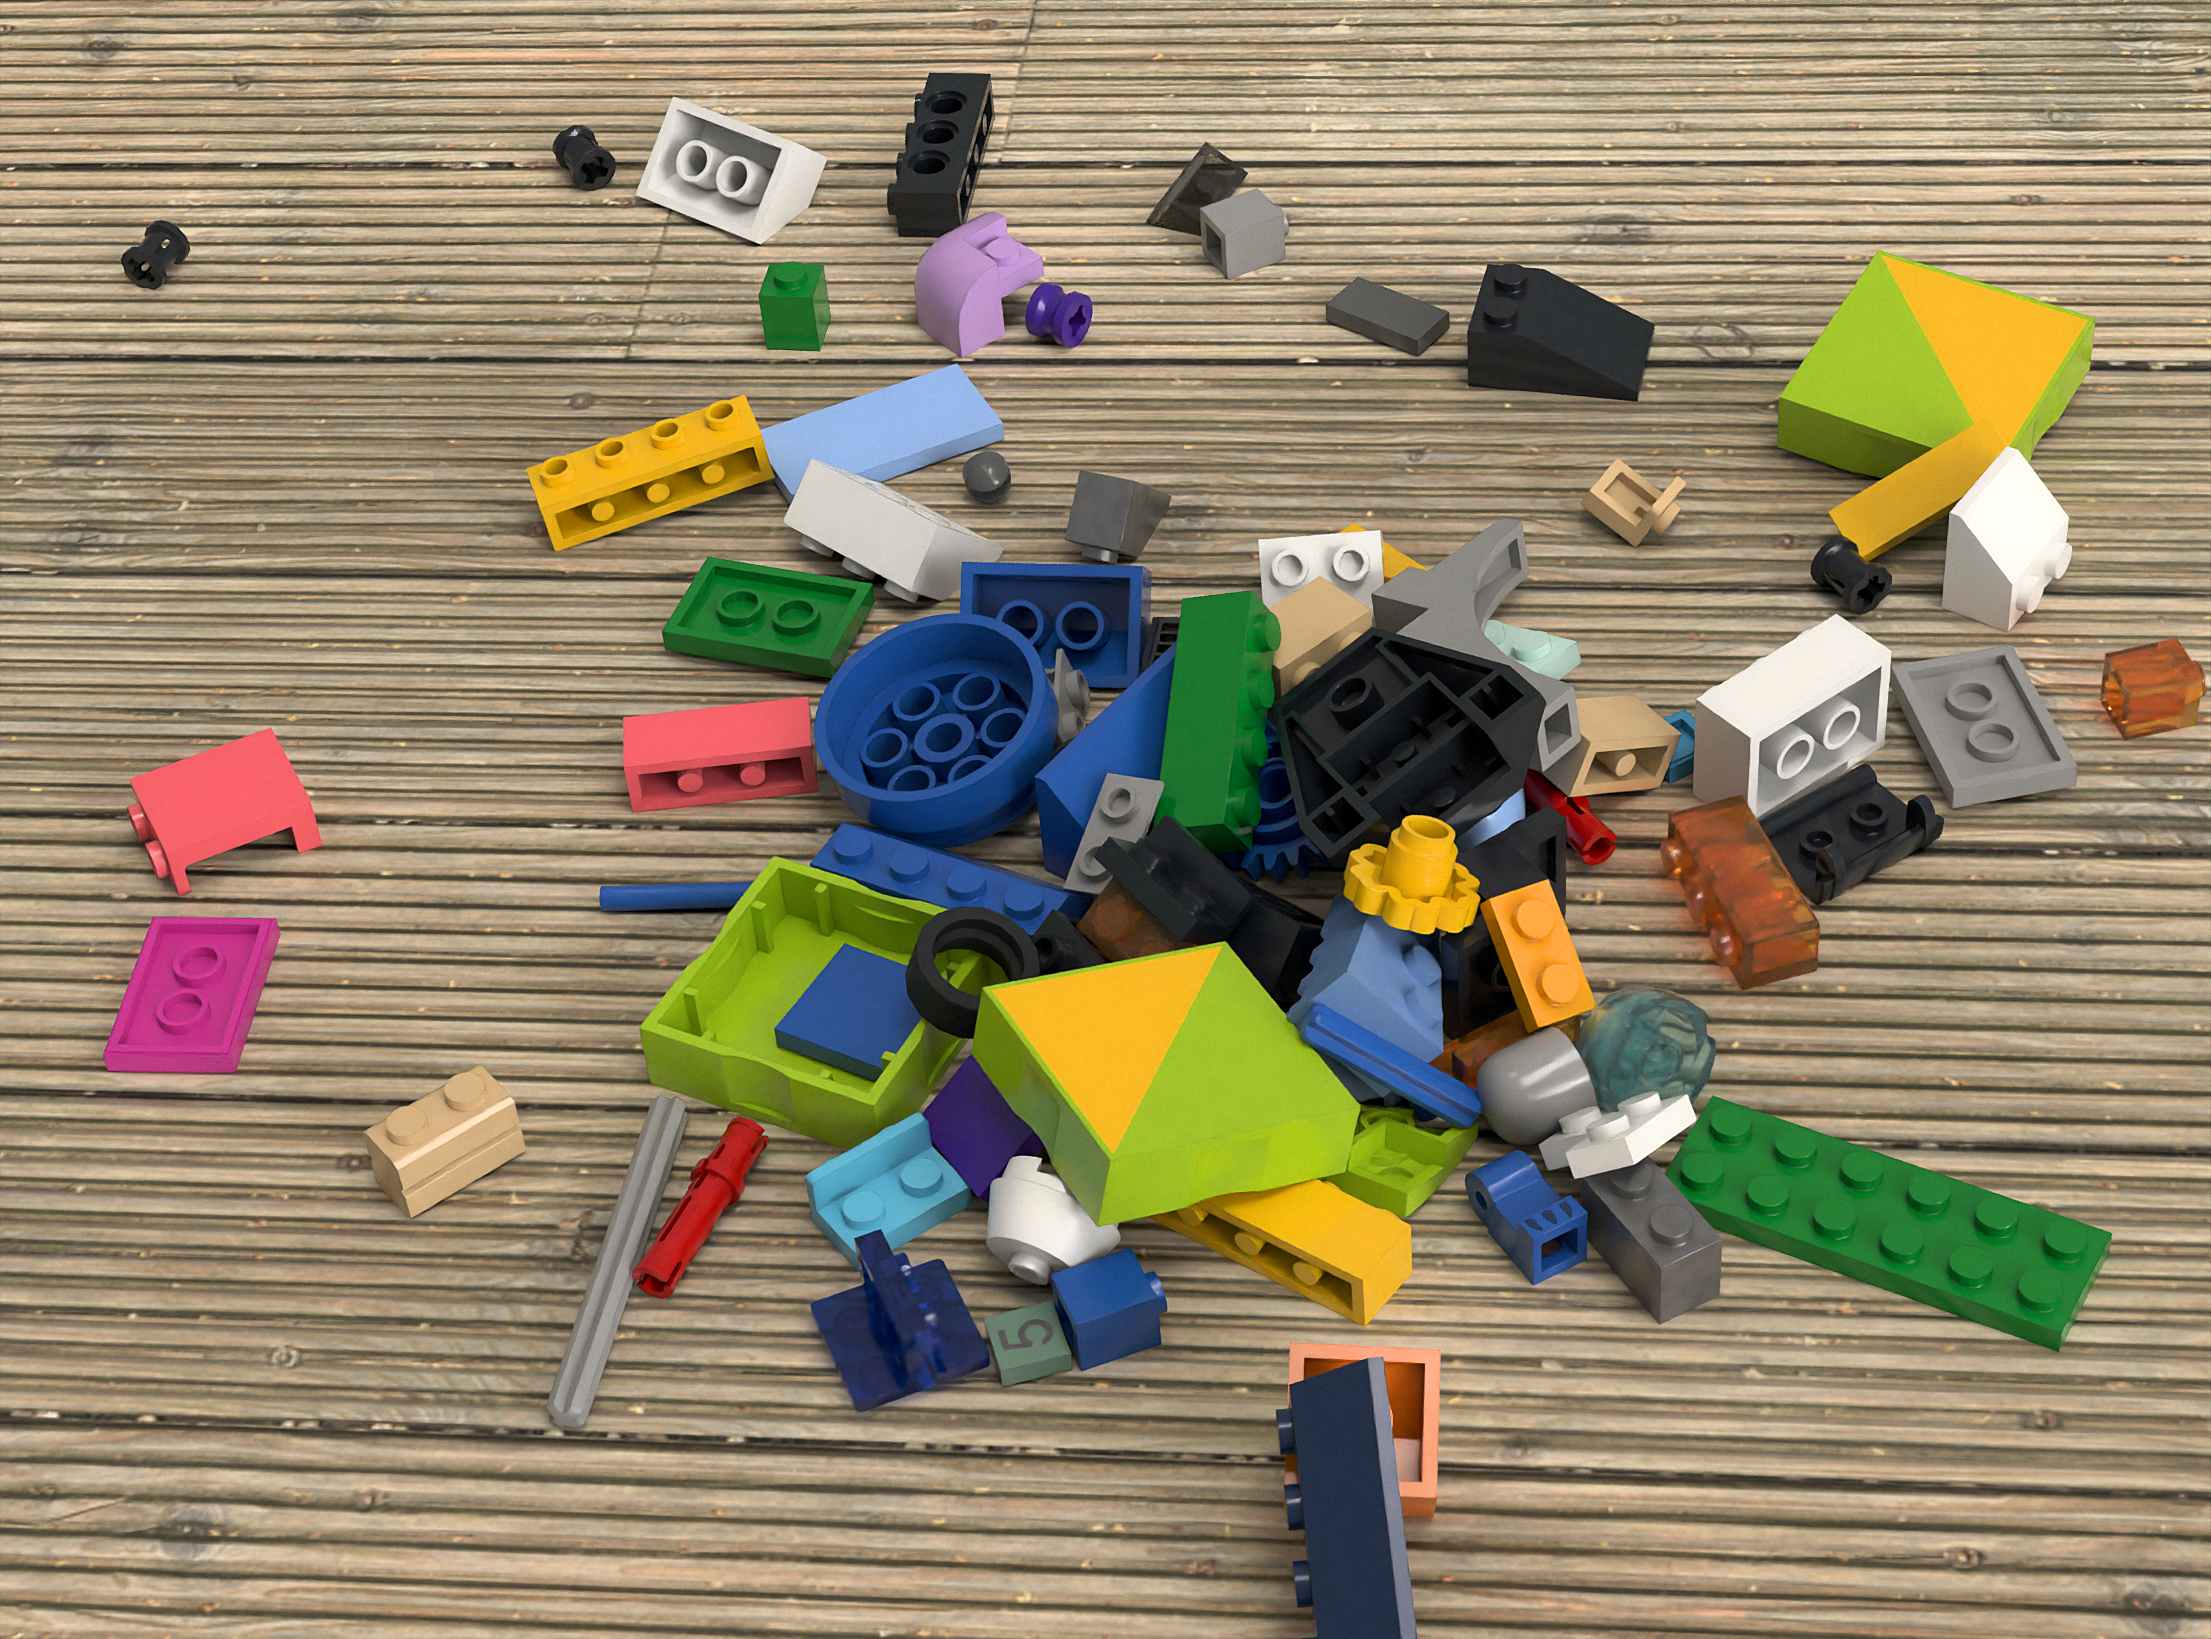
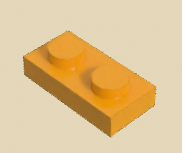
M1548 879L1490 898L1479 905L1528 1033L1585 1014L1597 1008Z

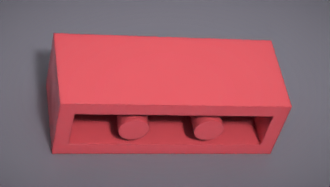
M809 697L623 717V767L633 813L819 792L816 745Z

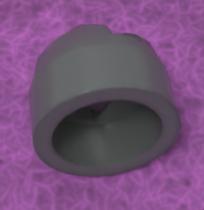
M978 453L971 457L963 467L962 476L967 490L977 501L996 503L1005 497L1011 488L1009 467L1005 458L999 453Z

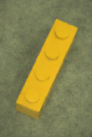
M1313 1179L1263 1191L1223 1194L1204 1199L1187 1208L1147 1216L1364 1327L1412 1273L1411 1225L1402 1221L1389 1210L1377 1209L1342 1192L1340 1188L1327 1180Z

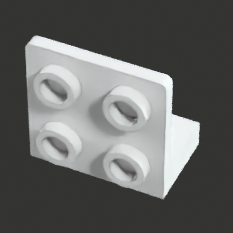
M1380 530L1258 540L1262 599L1268 609L1321 576L1372 609V627L1376 628L1371 594L1384 585L1382 559L1384 557L1383 537Z

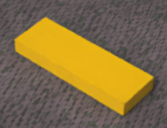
M1985 417L1828 511L1841 535L1856 543L1859 554L1869 562L1948 515L2006 446L1988 418Z

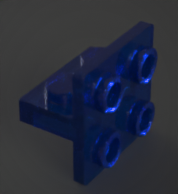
M881 1229L854 1238L862 1285L817 1300L810 1306L812 1318L853 1406L858 1412L870 1410L987 1368L991 1363L989 1351L944 1261L934 1259L912 1267L905 1252L893 1254Z

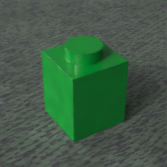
M795 261L770 263L758 295L767 350L821 351L831 321L824 265L802 264Z

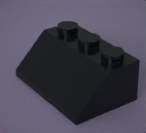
M1236 875L1256 894L1257 899L1227 938L1226 943L1273 1000L1297 1003L1302 998L1297 993L1301 980L1311 973L1314 967L1309 962L1312 952L1324 941L1320 932L1325 919ZM1125 889L1113 918L1135 929L1131 937L1132 940L1160 953L1168 952L1170 947L1175 950L1200 946L1181 942L1141 902Z

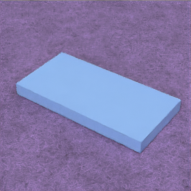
M957 363L760 430L775 477L772 479L790 505L811 458L882 482L1004 439L1002 421Z

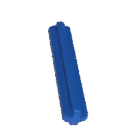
M1322 1004L1311 1006L1299 1024L1300 1038L1306 1044L1458 1128H1469L1482 1111L1483 1103L1479 1100L1476 1090Z

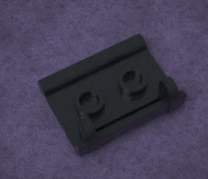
M1863 763L1745 827L1741 833L1743 841L1749 849L1754 850L1764 862L1802 894L1808 896L1814 904L1820 905L1827 900L1831 901L1840 896L1843 891L1909 854L1931 845L1942 834L1944 818L1935 814L1932 802L1925 795L1920 794L1908 801L1907 805L1878 783L1874 770L1870 765Z

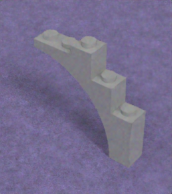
M1502 517L1431 570L1426 571L1408 567L1371 594L1376 628L1509 665L1535 687L1544 697L1546 706L1528 768L1544 772L1581 742L1574 685L1536 673L1506 656L1484 634L1489 618L1504 597L1529 575L1522 521Z

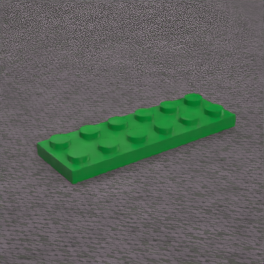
M1713 1095L1665 1172V1175L1714 1229L2057 1352L2060 1351L2110 1252L2111 1232Z

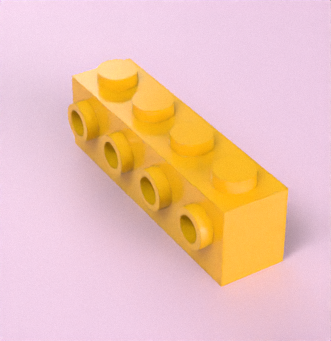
M745 395L730 400L717 401L709 407L674 419H664L653 426L620 437H611L597 445L564 456H555L543 463L526 468L555 552L775 478L762 433Z

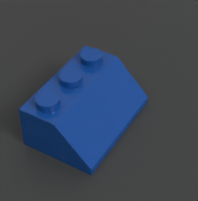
M962 562L960 613L991 617L1012 626L1032 643L1044 668H1055L1056 650L1062 648L1073 670L1080 669L1083 672L1089 688L1127 689L1140 676L1142 659L1150 631L1152 572L1143 566Z

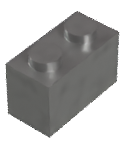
M1648 1155L1635 1165L1581 1177V1206L1588 1213L1587 1240L1659 1325L1720 1296L1722 1238Z

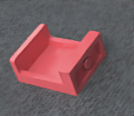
M271 727L129 779L136 800V804L126 807L133 829L140 842L151 839L152 842L146 843L145 848L153 870L158 879L169 876L179 896L191 892L185 873V868L188 865L281 830H287L299 854L323 845L311 800Z

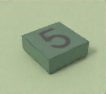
M1053 1300L984 1317L985 1333L1003 1387L1072 1369L1071 1353Z

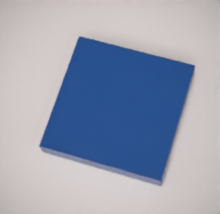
M844 943L774 1028L777 1045L876 1082L883 1073L881 1057L884 1052L888 1051L896 1054L922 1019V1016L918 1014L907 995L905 981L907 965Z

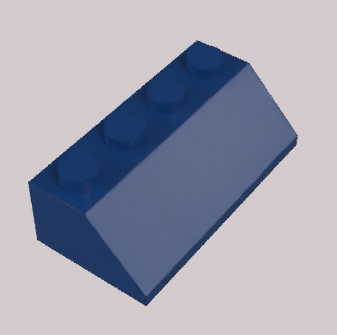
M1177 641L1035 776L1045 871L1064 880L1067 879L1107 773L1160 780ZM1153 820V823H1152V825H1151V828H1150V831H1149L1148 835L1150 834V832H1151V831L1153 830V828H1154V820Z
M842 823L810 863V867L855 880L870 890L884 895L923 901L946 909L958 906L990 909L1009 917L1026 931L1030 939L1052 909L1093 925L1104 912L1092 904L1094 896L1068 892L1063 889V886L879 828Z

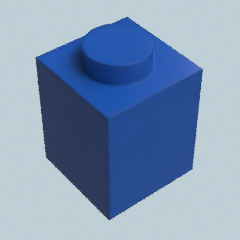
M1131 1247L1051 1274L1054 1306L1067 1344L1081 1372L1161 1344L1159 1314L1167 1312L1166 1296L1157 1274L1154 1271L1144 1273Z

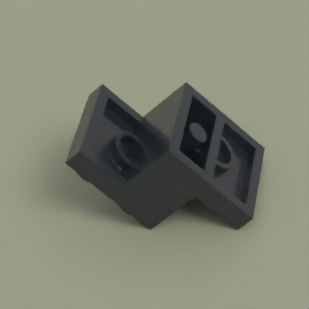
M1550 805L1523 820L1514 822L1507 829L1478 845L1457 854L1455 862L1466 867L1469 873L1480 882L1477 892L1481 898L1479 905L1490 898L1548 879L1565 922L1566 819ZM1478 906L1472 925L1464 927L1459 933L1446 931V934L1441 937L1443 1033L1458 1047L1463 1046L1520 1013L1480 906Z

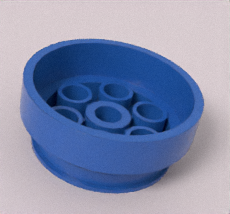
M951 613L933 615L904 623L881 634L860 648L840 667L820 699L814 722V739L819 758L838 795L845 805L858 817L878 826L880 829L940 848H952L971 844L994 835L1016 821L1037 800L1035 776L1050 762V757L1055 749V740L1059 726V706L1056 694L1037 651L1032 643L1018 630L1002 621L976 614Z

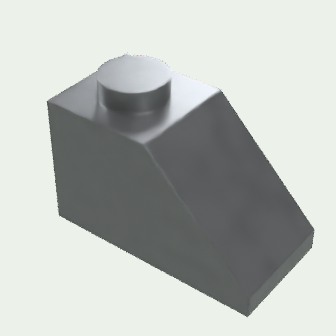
M1080 470L1065 540L1084 546L1082 557L1096 561L1116 564L1118 554L1138 558L1168 510L1171 496L1137 481Z

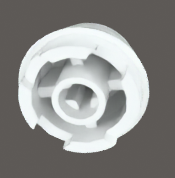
M1015 1156L1009 1160L1002 1177L994 1179L990 1185L986 1235L988 1249L997 1258L1006 1263L1009 1270L1015 1275L1039 1285L1052 1284L1051 1274L1107 1256L1121 1240V1235L1117 1229L1119 1223L1097 1227L1059 1175L1039 1172L1042 1158Z

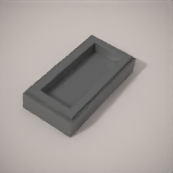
M1360 277L1353 280L1326 304L1327 321L1415 356H1419L1450 328L1448 311Z

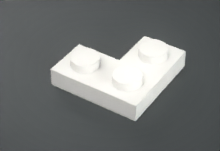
M1651 1091L1619 1103L1617 1105L1619 1111L1601 1115L1599 1107L1592 1106L1559 1119L1562 1130L1539 1144L1547 1170L1570 1166L1574 1179L1635 1165L1697 1120L1688 1094L1660 1100L1658 1092Z

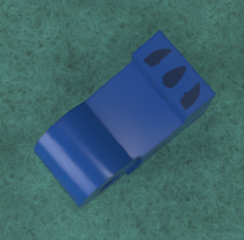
M1515 1150L1466 1174V1192L1474 1211L1488 1228V1233L1533 1286L1587 1260V1211L1572 1195L1562 1199L1543 1179L1536 1164L1526 1153ZM1553 1238L1556 1239L1560 1244V1248L1552 1255L1541 1257V1244Z

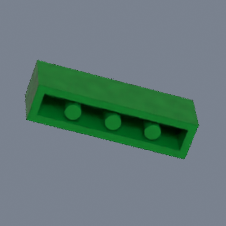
M1252 590L1182 599L1159 780L1163 781L1165 786L1156 807L1154 827L1163 816L1173 817L1212 854L1251 850L1254 826L1259 823L1261 817L1258 787L1260 770L1266 764L1268 757L1265 726L1267 709L1272 707L1275 697L1274 683L1271 675L1274 651L1279 649L1281 643V628L1276 615L1266 607Z

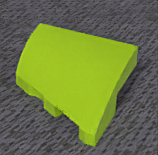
M1358 1103L1361 1108L1346 1171L1317 1179L1327 1180L1335 1184L1342 1192L1369 1205L1389 1210L1397 1216L1406 1218L1429 1199L1455 1170L1478 1136L1479 1121L1474 1120L1469 1128L1453 1126L1449 1130L1421 1127L1415 1126L1413 1120L1414 1110L1394 1107L1379 1109Z

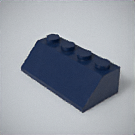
M1383 1356L1366 1358L1289 1384V1408L1276 1409L1280 1456L1295 1454L1298 1480L1297 1484L1284 1485L1288 1530H1303L1306 1560L1292 1561L1297 1608L1312 1607L1315 1637L1301 1639H1417Z

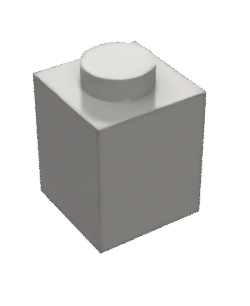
M1258 188L1200 208L1203 254L1227 280L1286 259L1284 236H1287L1289 233L1287 217L1283 209L1279 205H1274Z

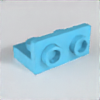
M919 1112L914 1113L895 1125L884 1128L877 1135L840 1156L827 1160L820 1167L809 1172L805 1177L813 1223L857 1271L973 1205L971 1188L957 1171L932 1147L929 1122Z

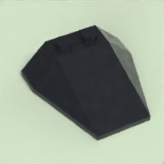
M1371 627L1272 705V712L1300 829L1334 867L1346 868L1350 852L1360 849L1364 844H1376L1388 848L1392 832L1400 828L1402 820L1410 815H1424L1445 822L1453 828L1456 834L1454 841L1457 840L1483 818L1495 813L1505 801L1523 788L1546 706L1544 697L1509 665Z

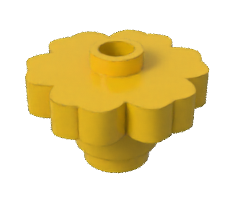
M1424 815L1405 817L1402 820L1401 827L1392 832L1388 848L1368 843L1362 845L1360 849L1351 851L1343 876L1346 881L1343 894L1353 902L1359 911L1371 915H1382L1383 920L1389 926L1420 934H1431L1435 931V928L1450 933L1461 932L1464 927L1474 923L1481 900L1477 894L1480 885L1479 880L1471 875L1466 867L1455 862L1458 849L1453 843L1456 835L1453 828L1439 819Z

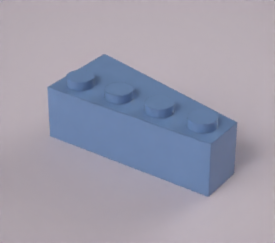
M1341 891L1334 897L1320 932L1324 941L1313 950L1309 962L1314 966L1312 972L1301 980L1297 993L1302 998L1290 1008L1287 1019L1299 1028L1302 1018L1311 1006L1322 1004L1422 1061L1430 1063L1444 1052L1441 1000L1442 972L1440 969L1439 949L1440 930L1435 928L1433 933L1427 935L1391 927L1385 923L1382 915H1371L1359 911L1353 902L1346 898L1343 891ZM1344 1065L1382 1097L1391 1092L1388 1088Z

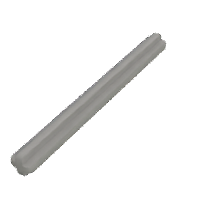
M660 1095L650 1104L546 1405L547 1411L550 1413L549 1420L557 1427L566 1425L577 1429L587 1420L634 1281L632 1271L641 1260L688 1120V1114L685 1111L686 1104L677 1096L670 1099Z

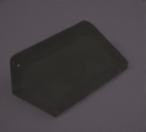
M1205 142L1161 198L1146 222L1156 227L1201 236L1200 208L1230 198L1246 178L1248 172Z

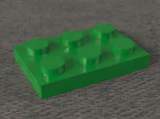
M707 557L662 630L665 650L832 678L875 603L873 584Z

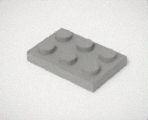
M2012 644L1891 666L1890 687L1951 808L2076 786L2078 765Z

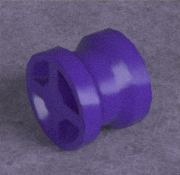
M1050 282L1042 283L1035 289L1027 305L1025 315L1026 329L1034 336L1040 338L1053 336L1056 343L1069 348L1075 347L1084 339L1090 327L1093 314L1092 301L1085 294L1076 291L1065 294L1062 287Z

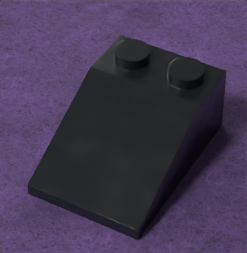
M1487 264L1467 330L1468 386L1638 402L1655 334V324L1545 269L1527 268L1518 264Z

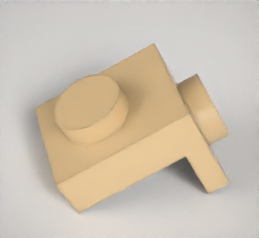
M1616 458L1588 491L1580 505L1636 548L1651 529L1661 536L1676 518L1683 507L1674 500L1687 482L1677 476L1662 493L1628 465Z

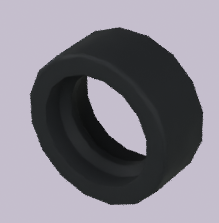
M958 906L937 913L922 927L905 971L907 995L920 1016L940 1031L961 1039H974L981 996H974L960 991L946 981L934 964L936 955L951 949L978 952L988 956L998 964L1010 982L1039 977L1040 964L1038 950L1024 929L1009 917L984 907Z

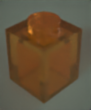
M2177 638L2105 653L2100 702L2125 741L2197 725L2200 698H2203L2207 691L2206 677L2200 663L2190 659Z

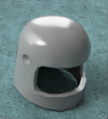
M1553 1026L1542 1028L1536 1031L1534 1035L1494 1053L1479 1067L1476 1075L1475 1090L1478 1092L1479 1100L1483 1103L1481 1112L1486 1122L1501 1139L1518 1146H1529L1551 1137L1562 1130L1559 1119L1584 1108L1597 1106L1594 1087L1580 1054L1570 1039L1560 1029Z

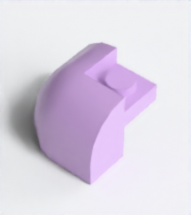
M994 211L984 213L940 236L919 259L914 280L918 324L930 337L959 357L963 358L1005 335L1001 298L1044 276L1042 257L1007 234L1006 216Z

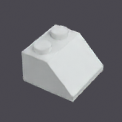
M2007 446L1949 513L1941 607L2009 632L2024 612L2032 613L2042 597L2044 588L2052 578L2060 579L2063 576L2072 555V545L2066 543L2069 523L2068 515L2017 449Z

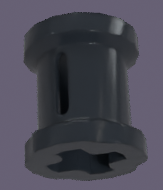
M573 125L567 130L560 132L554 140L552 151L556 156V161L561 167L570 170L571 179L579 188L585 191H595L603 188L611 181L616 170L615 159L606 148L598 145L595 135L590 128L583 125Z
M157 220L151 223L144 233L145 239L137 247L127 249L122 255L121 264L125 275L141 288L156 290L161 287L166 280L167 270L173 264L184 261L190 252V244L186 235L178 227L164 220ZM168 239L170 243L166 248H163L161 244ZM146 262L149 263V268L146 271H142V266Z
M1845 536L1836 537L1828 541L1817 552L1811 564L1810 574L1812 579L1824 588L1832 587L1844 597L1843 601L1849 609L1856 614H1866L1874 610L1888 595L1892 585V575L1886 568L1879 563L1868 562L1859 554L1857 544Z

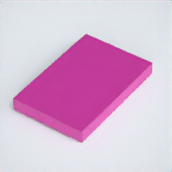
M152 917L103 1053L107 1070L115 1072L236 1073L281 935L277 919Z

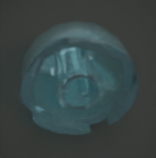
M1629 986L1608 994L1591 1010L1581 1026L1576 1044V1050L1580 1054L1592 1081L1597 1103L1613 1113L1619 1111L1617 1107L1619 1103L1646 1092L1657 1091L1660 1100L1688 1094L1692 1104L1708 1081L1716 1056V1040L1707 1035V1025L1704 1020L1710 1021L1706 1011L1677 993L1660 986Z

